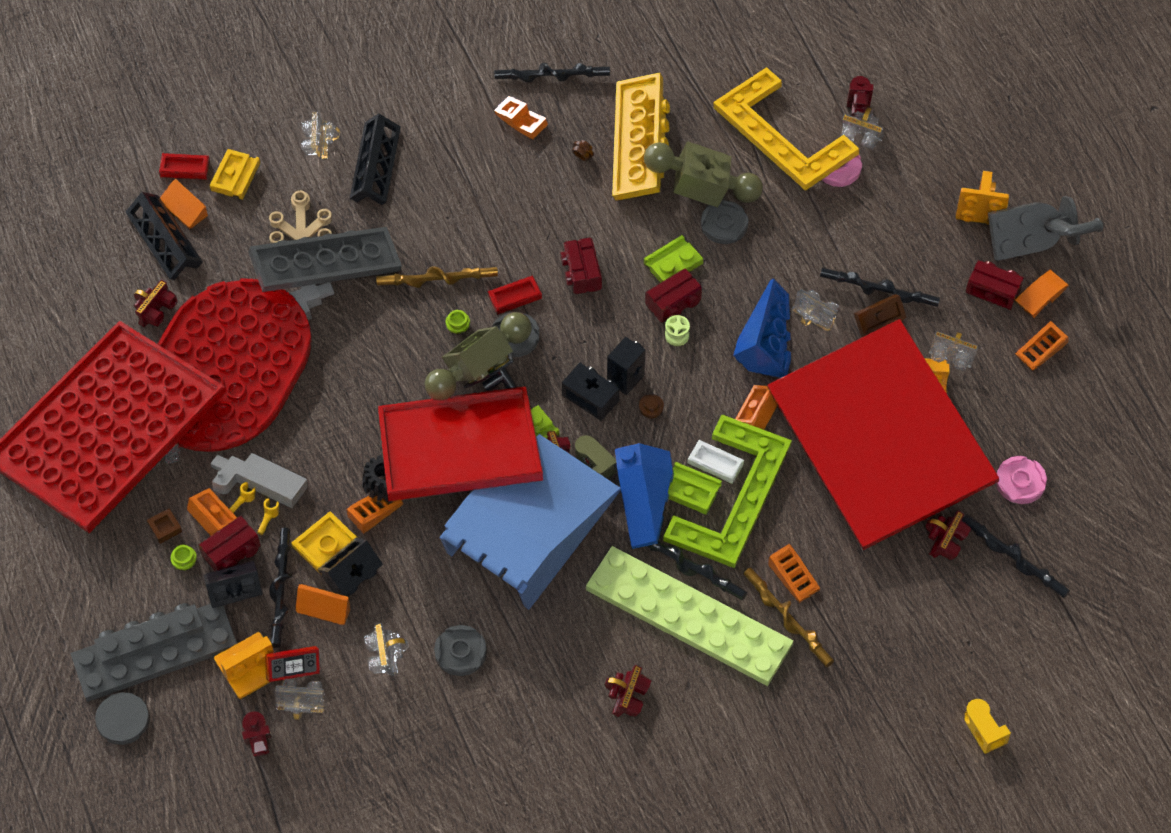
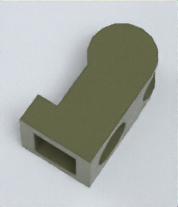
M586 435L576 440V459L606 479L611 478L617 473L616 459L593 437Z

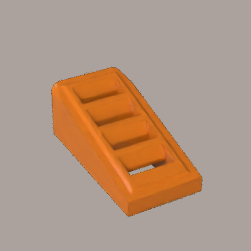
M1050 321L1015 355L1034 371L1068 343V336ZM1050 335L1056 340V342H1051L1047 338V336ZM1043 340L1050 348L1046 349L1039 342ZM1034 346L1043 352L1041 356L1033 349ZM1029 352L1037 360L1032 362L1025 353Z
M367 496L347 508V516L364 534L401 507L403 501L396 500L388 504L382 498V501L379 502L384 507L380 508L376 504L378 496L374 498ZM372 507L376 512L372 513L368 508ZM364 512L367 517L364 518L361 513Z
M790 544L769 557V567L799 603L820 590L819 585ZM790 567H795V569H793L792 571L788 573L786 572V570ZM799 574L802 576L798 580L794 582L792 581V579L798 576ZM807 582V587L800 591L797 589L799 586Z

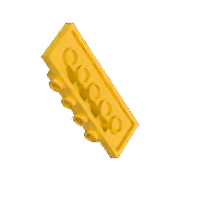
M661 73L618 81L616 84L612 196L615 201L660 192L661 178H664V172L655 173L650 171L644 163V153L653 143L661 142L669 146L665 133L670 131L669 122L666 118V114L670 113V105L668 100L663 98V77Z

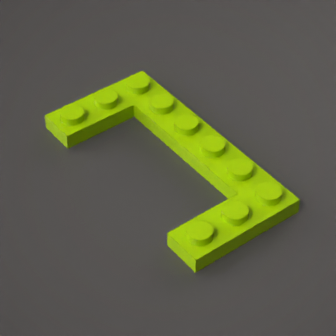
M721 415L712 433V439L757 456L721 533L673 515L663 536V541L735 568L791 447L792 440Z

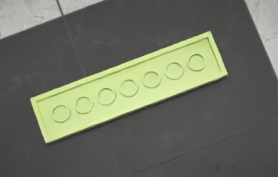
M613 546L586 585V591L766 686L769 685L793 646V640Z

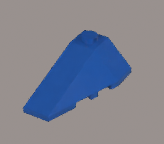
M775 279L770 280L742 330L733 356L750 372L782 378L788 374L791 362V352L787 351V341L791 340L790 332L786 329V320L790 319L789 294Z
M640 443L615 449L617 471L631 547L636 549L658 544L664 519L665 502H668L669 485L673 481L674 476L671 453L667 450Z

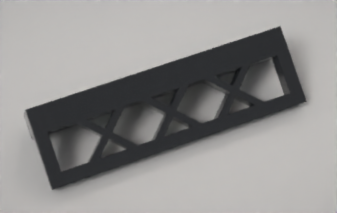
M379 113L364 124L350 193V199L355 202H359L365 197H369L381 205L387 201L401 126ZM384 126L392 130L391 138L387 137ZM382 144H384L388 152L387 157H384L380 149ZM378 163L381 164L384 170L383 176H380L376 168ZM373 183H377L380 194L372 190Z
M141 192L126 210V214L169 279L175 280L185 267L198 269L203 263L202 259L160 197L155 194ZM140 206L143 208L142 219H139L135 214ZM149 222L154 224L153 236H150L148 233ZM160 239L165 241V252L159 250ZM171 256H175L179 262L174 269L171 268Z

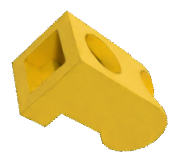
M982 699L971 700L967 705L964 720L984 754L1007 744L1011 735L1007 726L998 727L990 714V707L986 701Z

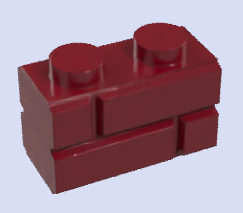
M591 237L579 239V241H566L564 243V252H560L562 266H567L568 269L565 272L567 286H572L574 294L601 290L602 276Z
M978 260L968 280L965 293L1011 310L1021 290L1024 277H1021L1013 270L1006 271L1000 269L992 262Z
M684 268L645 292V304L657 319L663 323L674 315H680L681 311L687 307L693 308L698 305L702 297V287L695 278L693 279L689 271Z
M239 516L198 544L202 557L210 564L214 571L237 566L240 560L245 557L250 558L254 556L259 547H261L257 533L242 516Z

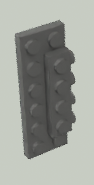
M387 227L360 231L350 230L345 233L325 234L312 238L303 237L291 241L281 240L277 243L250 246L248 251L262 292L398 272L402 267Z
M183 603L176 606L174 612L165 615L163 612L154 613L149 617L148 621L139 624L138 621H131L124 626L123 630L117 632L113 630L103 631L99 634V638L94 639L95 645L70 654L86 701L89 702L213 658L236 645L237 642L223 606L212 608L211 604L196 609L195 604L189 606V604Z

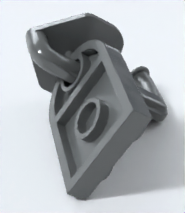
M1068 196L1062 197L1059 211L1046 203L1034 202L988 212L994 259L997 261L1047 250L1057 243L1060 236H1066L1069 243L1078 245L1080 243V235L1095 231L1101 232L1104 228L1100 218L1078 224L1075 203Z

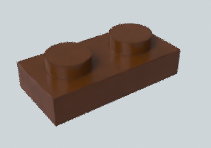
M897 294L853 313L860 335L863 337L898 319L903 320L907 318L900 295Z

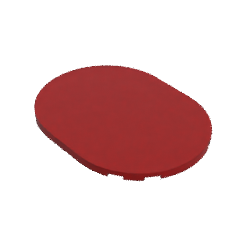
M240 278V281L226 283L222 281L208 286L207 290L195 297H190L178 309L157 344L225 386L227 392L176 444L177 446L202 452L231 449L254 439L276 419L308 362L312 343L311 329L307 316L300 304L289 292L284 289L262 292L258 279Z

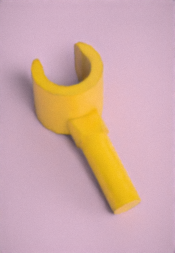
M248 482L241 484L240 496L229 508L232 513L244 502H251L255 499V487L252 491L246 492L248 490Z
M268 498L264 501L265 515L257 532L259 535L264 534L271 518L279 515V502L276 503L275 507L269 508L270 499Z

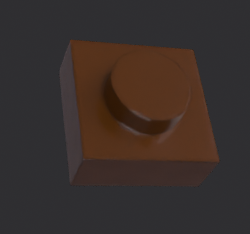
M170 508L147 520L148 526L159 544L182 533L181 526Z

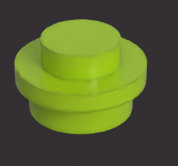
M454 310L446 318V327L452 333H463L470 326V318L462 310Z
M187 545L177 546L171 553V563L178 570H188L196 563V552Z

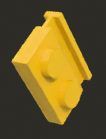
M227 149L210 183L211 191L231 197L235 195L243 200L260 165V158H252L249 154Z

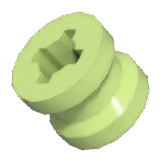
M674 315L667 319L665 323V339L670 345L681 346L688 341L689 321L680 315Z

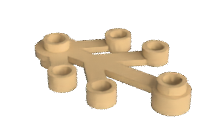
M301 190L296 191L291 197L292 208L296 211V229L284 220L281 212L275 211L269 216L270 225L280 229L293 240L303 237L311 238L316 232H318V236L332 234L331 230L327 228L321 229L332 221L331 211L328 209L319 210L317 219L306 228V211L310 208L311 202L309 195ZM279 231L272 232L269 236L270 243H277L278 241H274L275 238H280L279 241L284 240L283 233Z

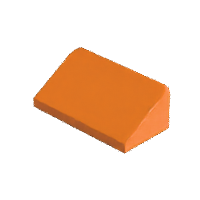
M177 179L171 182L160 197L166 208L189 230L208 216L206 206Z
M754 385L735 419L764 430L778 406L768 387Z
M210 488L189 498L188 512L210 536L237 518Z
M299 584L296 600L297 613L340 625L346 623L351 610L347 596Z

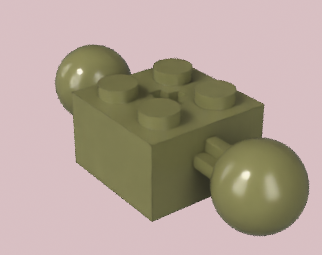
M688 141L679 157L674 156L672 149L667 144L661 142L653 143L645 150L644 163L646 167L655 173H663L669 169L676 170L673 193L718 208L728 188L732 189L735 197L744 203L756 201L763 191L762 181L753 173H742L737 177L730 175L732 156Z
M512 312L503 318L500 330L497 326L478 329L442 356V359L449 368L448 370L435 369L427 375L424 384L427 394L435 400H446L454 394L457 381L467 380L471 382L475 379L479 381L489 374L488 370L494 365L498 367L508 360L507 355L513 351L508 344L509 342L519 344L528 339L532 330L529 318L522 313Z

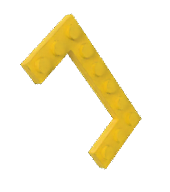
M766 67L714 101L713 108L806 191L858 156L859 148L845 135H842L810 158L804 156L750 108L782 87V80Z

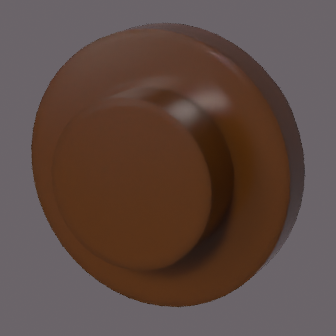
M581 140L573 143L571 151L577 158L587 161L594 156L593 147L588 142Z
M646 395L639 402V410L646 418H656L663 412L664 402L657 395Z

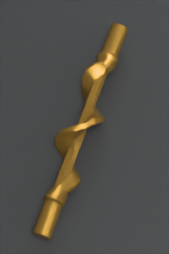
M432 266L427 269L424 275H400L395 273L394 275L376 276L377 286H398L406 283L411 287L420 288L426 281L445 280L448 285H452L462 278L498 277L497 267H478L474 269L463 268L461 272L445 273L440 268Z
M748 568L744 572V576L760 593L762 602L768 607H776L784 616L785 629L789 633L800 634L809 643L811 652L817 656L825 667L831 666L834 660L824 650L822 644L817 641V633L814 630H804L788 612L791 602L787 601L781 604L768 590L766 582L752 568Z

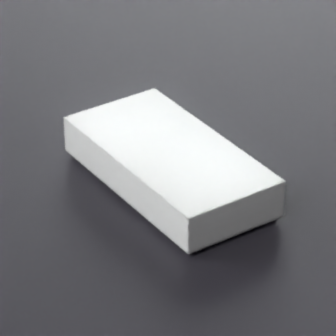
M699 440L690 454L687 463L733 484L744 465V460Z

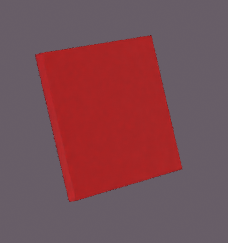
M900 319L767 385L769 392L863 550L999 482V476Z
M119 321L0 439V473L90 533L212 408L227 390L219 382Z

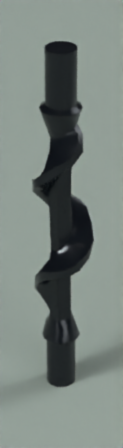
M541 63L538 70L519 71L513 68L511 70H494L495 79L516 80L520 78L524 82H532L539 76H555L560 82L567 80L572 75H586L591 78L593 76H610V67H587L582 63L576 64L572 69L552 70L547 63Z
M823 267L821 269L820 277L835 280L837 283L847 282L861 286L866 295L872 294L874 290L900 295L902 303L915 301L918 304L924 303L936 307L939 305L940 297L924 294L921 291L913 293L896 289L893 282L888 279L874 283L860 279L856 272L845 273Z
M968 514L962 519L977 536L985 538L988 548L1001 554L1006 553L1016 561V568L1025 575L1039 577L1046 588H1051L1063 598L1069 594L1070 590L1058 582L1054 576L1050 575L1047 569H1039L1022 557L1019 544L1014 543L1007 546L991 534L985 525L980 524Z
M285 527L280 529V539L277 547L278 554L274 562L279 569L278 577L269 588L270 597L276 603L275 617L270 625L272 628L271 643L274 648L281 646V635L284 628L282 619L289 610L283 603L285 580L292 578V574L286 571L287 554L290 550V529Z
M659 540L658 544L647 546L650 550L661 552L675 560L678 570L684 575L694 576L700 574L723 592H728L740 600L745 599L747 591L731 583L729 579L720 578L713 570L712 565H698L686 559L681 549L675 546H664Z

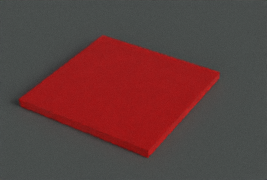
M526 387L457 395L442 401L427 399L378 406L388 501L544 480Z

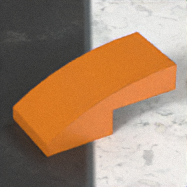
M510 96L495 110V114L505 123L533 140L548 125L545 117L529 111L526 103Z
M1050 269L1033 282L1015 301L1035 318L1049 302L1053 303L1069 285Z

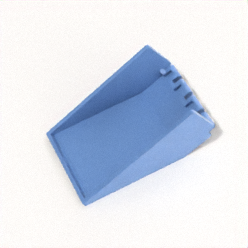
M540 434L536 437L544 480L474 490L466 497L444 525L446 530L440 536L441 542L450 556H453L465 542L461 551L478 563L486 556L482 566L496 576L500 577L506 570L507 572L502 580L518 590L522 603L528 610L621 491L620 487Z

